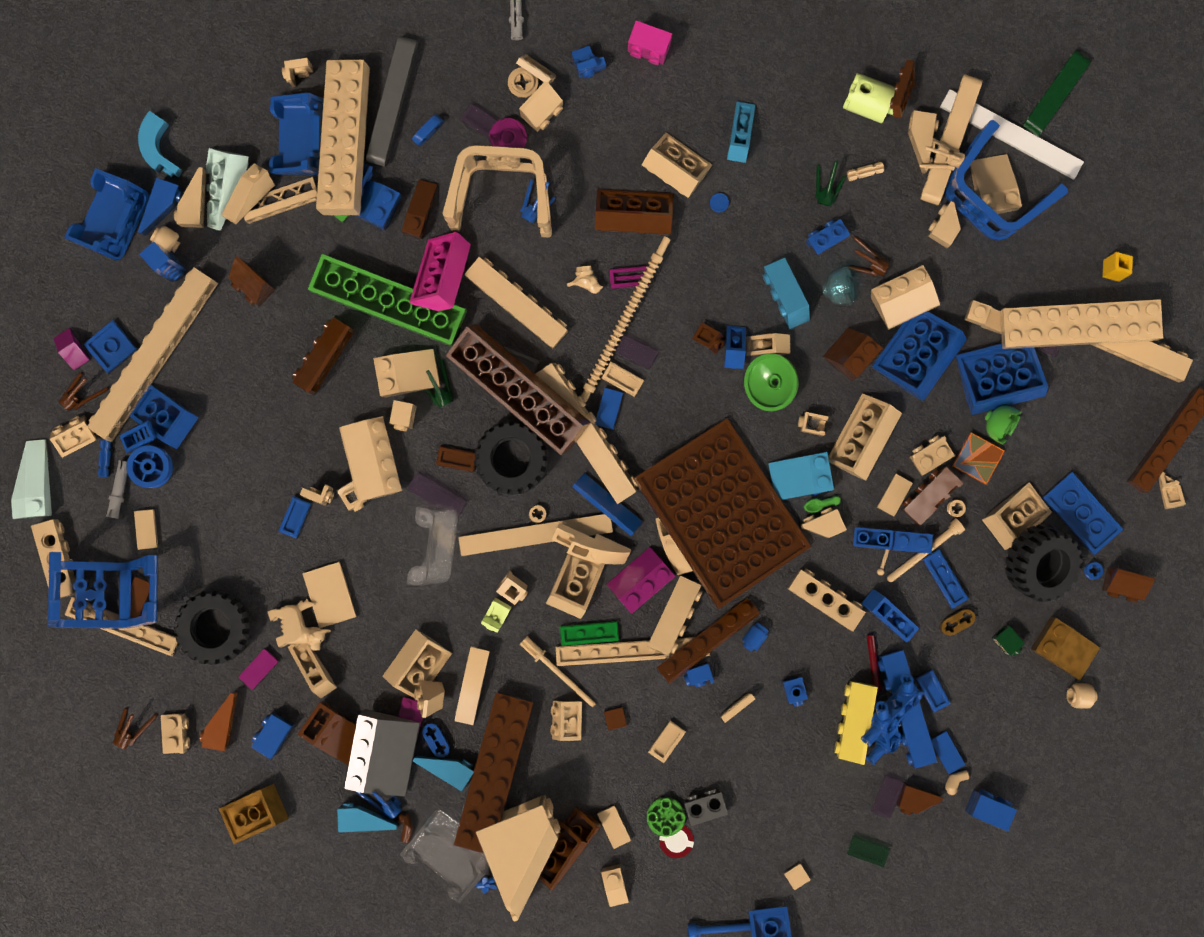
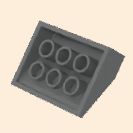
M364 709L358 715L345 789L373 794V791H376L381 795L406 796L420 722Z

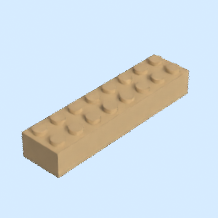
M327 60L316 204V209L322 215H360L370 67L364 60Z
M1161 299L1004 308L1000 311L1002 349L1158 341L1163 339Z

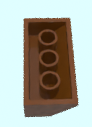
M597 189L595 230L638 232L641 234H671L673 193Z
M334 317L325 323L323 327L325 331L321 337L318 336L313 343L315 347L311 353L308 352L304 356L302 361L304 364L301 369L297 368L292 376L294 379L292 383L315 396L355 332Z

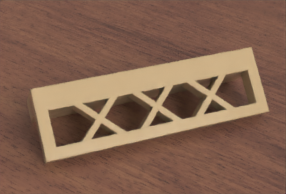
M311 177L268 192L262 198V202L257 203L260 205L259 208L249 211L244 216V219L250 224L317 201V187L314 178ZM311 183L313 190L305 193L300 192L303 185ZM291 190L296 193L293 197L282 199L285 191ZM273 196L278 199L275 203L264 205L268 197Z

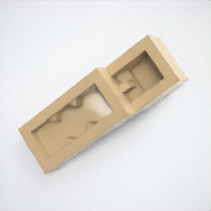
M975 300L971 301L964 320L1001 334L1000 311Z

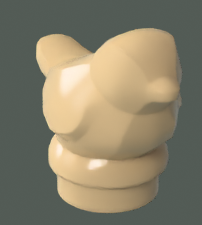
M591 266L576 267L577 272L575 274L577 277L572 282L567 283V287L577 285L593 294L599 293L603 286L598 284L597 278L593 275Z

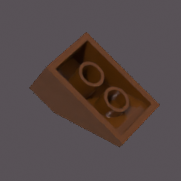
M238 256L234 258L228 277L232 281L230 285L237 292L242 290L246 294L244 298L252 306L254 303L260 306L275 289Z

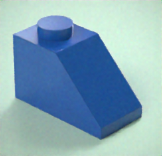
M727 326L724 368L744 369L746 327Z

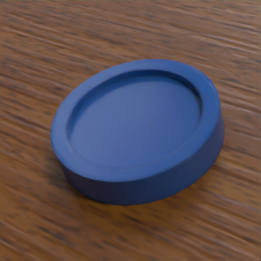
M717 193L711 197L710 207L713 211L721 213L728 208L729 200L726 195Z

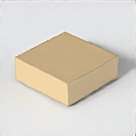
M800 863L784 872L794 890L810 881L809 876Z

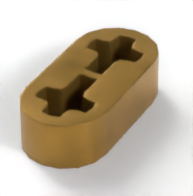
M962 609L942 620L940 630L945 635H955L974 624L975 614L969 609ZM963 613L970 614L971 617L968 618V623L966 621H958L964 617ZM947 622L950 624L956 622V625L952 627L953 631L945 630Z

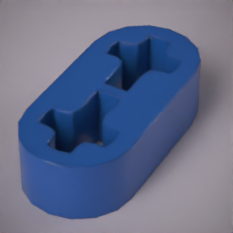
M435 114L416 132L412 140L420 147L442 126L444 120L438 114Z
M427 724L422 731L424 739L435 756L439 758L445 757L450 751L447 739L437 724ZM428 727L436 729L434 735L437 739L434 740L432 735H427ZM436 741H439L441 746H446L444 749L445 753L442 754L441 751H436L438 748Z

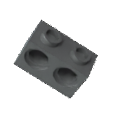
M716 788L705 791V795H690L684 801L691 826L728 815L720 790L716 791ZM713 798L720 801L719 806L716 808L709 806V802ZM692 805H700L701 811L696 814L692 813Z

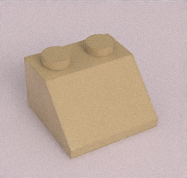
M545 80L519 108L521 118L535 131L544 130L550 123L549 119L553 115L557 116L563 110V100Z

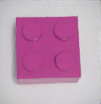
M636 21L628 41V52L635 58H646L648 62L654 65L664 64L671 45L672 33Z

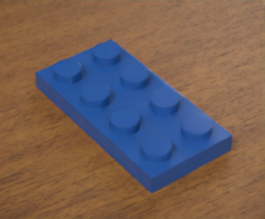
M1070 472L1042 497L1092 555L1097 554L1123 531L1122 527L1073 472Z

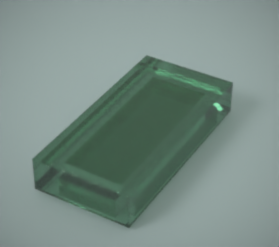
M852 836L846 854L884 867L890 848Z

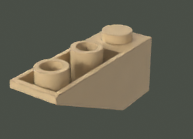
M914 110L910 116L908 135L919 165L932 164L931 151L926 150L925 146L935 148V143L932 142L934 131H937L939 120H936V114ZM920 167L921 172L923 174H925L928 171V169H931Z

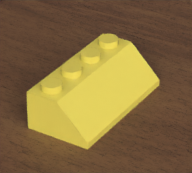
M850 681L849 685L846 684L844 696H847L846 704L843 703L841 708V715H844L843 722L839 723L838 734H840L839 742L836 741L834 753H837L839 759L862 765L865 764L868 745L861 740V737L871 728L878 687L872 684Z

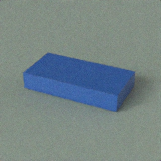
M604 388L596 417L597 421L595 422L597 426L613 430L623 395L622 392Z
M293 496L278 532L297 539L312 503Z
M932 669L915 678L933 712L951 704Z
M947 731L931 738L933 748L948 774L965 766Z

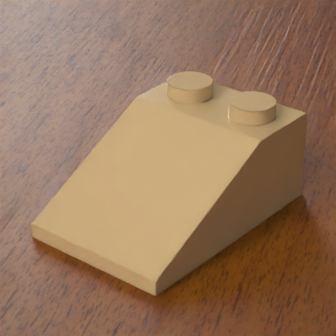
M1007 154L973 160L970 169L974 190L997 214L1016 211L1022 207L1019 188Z
M434 349L373 358L381 397L386 398L434 388L426 373L427 370L431 372L438 387H441Z
M1028 482L995 507L982 521L1004 550L1012 547L1013 540L1017 539L1022 531H1028L1027 528L1036 527V525L1041 524L1052 511L1030 482Z
M567 554L546 604L581 619L587 610L605 564Z

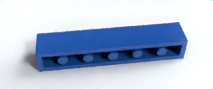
M901 649L880 655V661H877L880 672H884L886 678L883 680L885 689L890 691L891 696L902 684V675L909 674L911 677L904 650ZM919 702L904 716L898 726L902 731V745L907 747L908 753L905 754L909 765L912 764V767L915 769L937 762Z

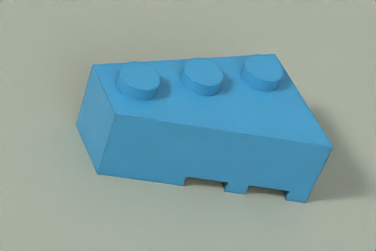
M783 258L764 266L765 274L762 275L766 285H770L772 298L774 301H777L780 314L784 317L788 328L792 329L810 321L809 304L786 259Z

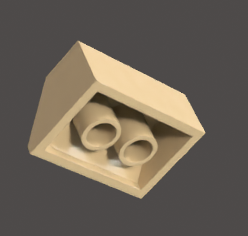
M666 132L651 148L642 166L647 168L649 172L657 175L665 183L674 187L680 194L689 198L710 170L712 164Z
M924 265L871 289V299L888 330L940 306L933 282Z
M415 629L382 677L396 689L414 698L415 689L418 688L419 681L433 682L452 653L429 636Z

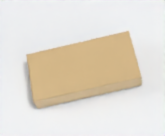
M527 54L521 56L516 63L543 82L546 80L548 83H551L556 77V74Z
M610 362L601 378L633 397L636 396L644 382L643 379L613 362Z
M895 474L877 508L894 517L913 483Z
M155 510L134 511L138 550L158 548Z
M748 692L720 714L722 720L726 723L755 700L754 696Z
M670 720L648 753L664 763L686 731Z
M615 805L597 813L614 849L631 841Z

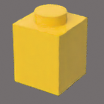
M1115 252L1104 259L1103 278L1120 282L1132 274L1133 256Z

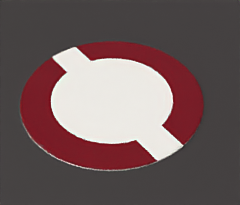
M683 825L682 829L673 836H660L659 843L662 851L667 856L682 858L692 850L694 837L690 829Z

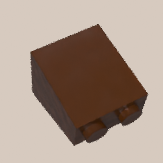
M847 328L823 357L850 381H853L860 376L883 348L868 335Z

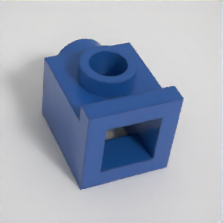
M708 663L692 667L686 671V675H683L687 686L695 685L697 688L706 685L707 680L710 683H714Z
M797 676L783 680L782 684L788 704H793L794 707L805 704L804 700H807L808 697L803 678ZM794 689H799L800 693L798 696L793 695Z

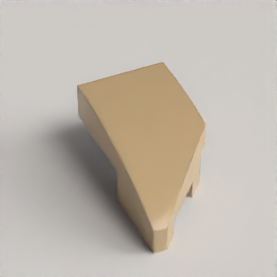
M1162 472L1159 477V485L1165 509L1184 506L1186 503L1181 486L1179 485L1180 482L1174 481Z

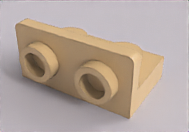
M308 58L284 61L285 67H282L283 78L292 87H296V75L302 78L308 77L309 73H314L313 66Z
M85 415L81 417L76 416L64 426L58 425L52 429L50 440L62 458L96 440L93 431L87 428L88 424Z
M937 435L929 440L930 444L926 447L921 445L912 450L914 454L909 457L921 476L955 456L946 442L945 436L939 437Z
M325 484L322 492L309 486L308 490L302 488L300 495L326 506L327 503H331L334 492H332V487Z
M553 701L551 707L553 719L550 729L552 739L558 741L581 740L582 702Z
M185 713L161 715L163 754H183L188 752L190 738L187 737L186 729H189V719L186 718Z

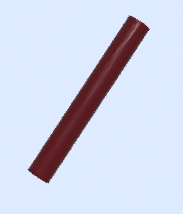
M867 635L872 683L878 687L877 693H880L881 684L874 635Z

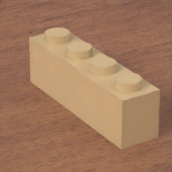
M679 577L647 647L666 656H669L670 653H675L678 643L675 641L678 635L682 637L687 627L683 624L686 618H691L695 610L692 608L694 601L698 602L703 591L700 590V584L685 577Z

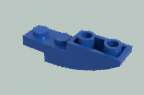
M855 527L853 546L932 554L933 535Z

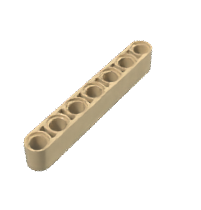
M964 74L940 140L944 144L959 150L983 80ZM938 146V148H937L938 150H941V151H944V152H947V153L949 152L948 150L944 149V148L941 147V146ZM935 154L932 164L948 165L945 162V156ZM931 168L920 200L939 205L951 170Z

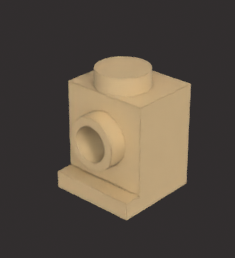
M509 571L499 583L496 592L515 605L519 600L523 601L528 594L526 591L528 585Z

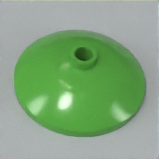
M761 355L754 359L746 370L744 378L745 391L749 400L756 407L765 411L781 410L787 407L796 396L798 390L796 369L782 355ZM775 379H778V385L775 384Z

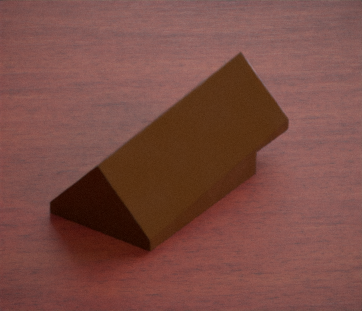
M579 807L574 808L566 822L560 820L561 830L558 840L539 876V879L552 891L601 825L599 820Z

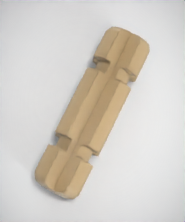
M878 162L874 165L870 164L859 167L857 170H848V180L853 181L858 177L860 179L872 176L875 173H883L884 165L882 162Z

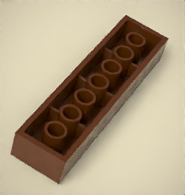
M477 324L467 326L446 354V357L560 455L572 448L591 423Z
M500 693L495 694L455 837V846L484 853L476 831L501 822L533 707L532 702Z

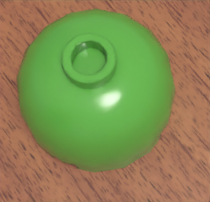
M1008 405L999 406L994 411L990 410L985 417L987 421L986 431L989 437L1003 445L1007 441L1004 439L1006 435L1009 434L1011 436L1020 420L1018 415L1021 414V411Z

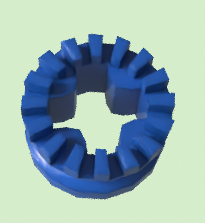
M1097 562L1088 563L1084 568L1085 576L1093 580L1099 579L1103 574V567ZM1093 566L1095 569H1098L1095 576L1089 572V569H1092Z

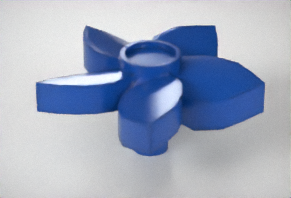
M483 875L482 880L475 883V887L482 889L483 894L488 892L489 888L497 889L494 877L488 880L487 875Z

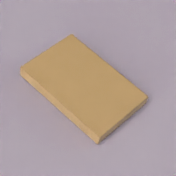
M340 562L302 573L310 600L315 603L313 610L319 628L357 617Z

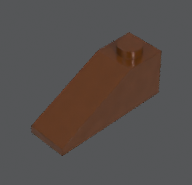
M422 180L418 181L403 224L402 233L404 235L423 239L437 184Z

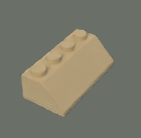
M862 394L828 457L829 463L866 481L902 413L888 403Z
M383 416L339 427L358 502L402 491Z

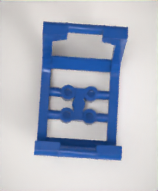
M990 120L979 131L966 150L965 158L959 168L955 167L949 176L944 192L947 200L954 202L955 208L981 233L991 240L1000 241L1007 239L1052 204L1056 203L1068 193V189L1063 184H1060L1016 222L1011 223L1002 219L964 181V173L982 147L1000 126L994 120ZM957 189L967 198L963 202L954 193ZM991 221L1000 229L996 232L992 230L986 223Z
M49 552L47 626L54 628L124 629L157 623L158 555H147L125 563L61 561V552ZM143 568L144 576L150 575L149 602L144 603L142 616L130 619L131 571ZM61 570H76V581L73 583L75 600L72 604L73 609L76 611L75 620L60 619ZM84 570L96 571V581L93 583L92 589L85 591L87 582L84 580ZM104 571H120L119 620H103V610L106 608L104 590L107 587L104 581ZM94 599L92 608L95 611V620H83V610L87 606L86 600L91 601Z

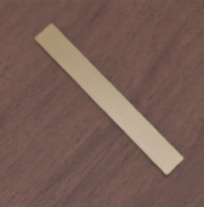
M602 514L458 538L461 556L554 542L552 537L559 523L588 536L613 532L612 523L609 517Z
M696 637L677 638L675 642L678 643L675 653ZM650 640L556 646L557 666L668 659L673 654L670 653L669 656H666L647 647Z

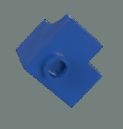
M590 46L571 52L579 78H589L594 76L595 72L606 69L604 57L595 56Z

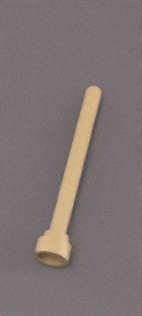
M957 518L950 522L949 529L933 540L932 551L952 535H960L965 531V528ZM915 554L888 575L887 580L893 582L928 554Z

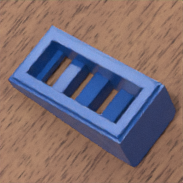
M150 420L119 435L126 453L133 452L135 449L145 446L157 438Z

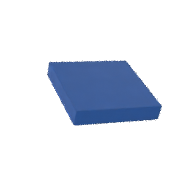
M114 320L110 321L83 344L108 374L138 350Z

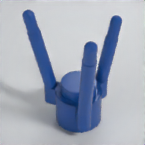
M531 179L520 210L523 212L520 217L534 224L537 220L538 197L533 206L529 204L527 207L534 182ZM546 182V183H545V188H546V190H547V187L549 186V182ZM555 197L549 200V206L554 202Z
M356 791L358 795L390 820L402 811L399 807L401 802L394 795H391L394 801L390 799L385 802L376 791H373V795L383 805L381 807L364 793Z

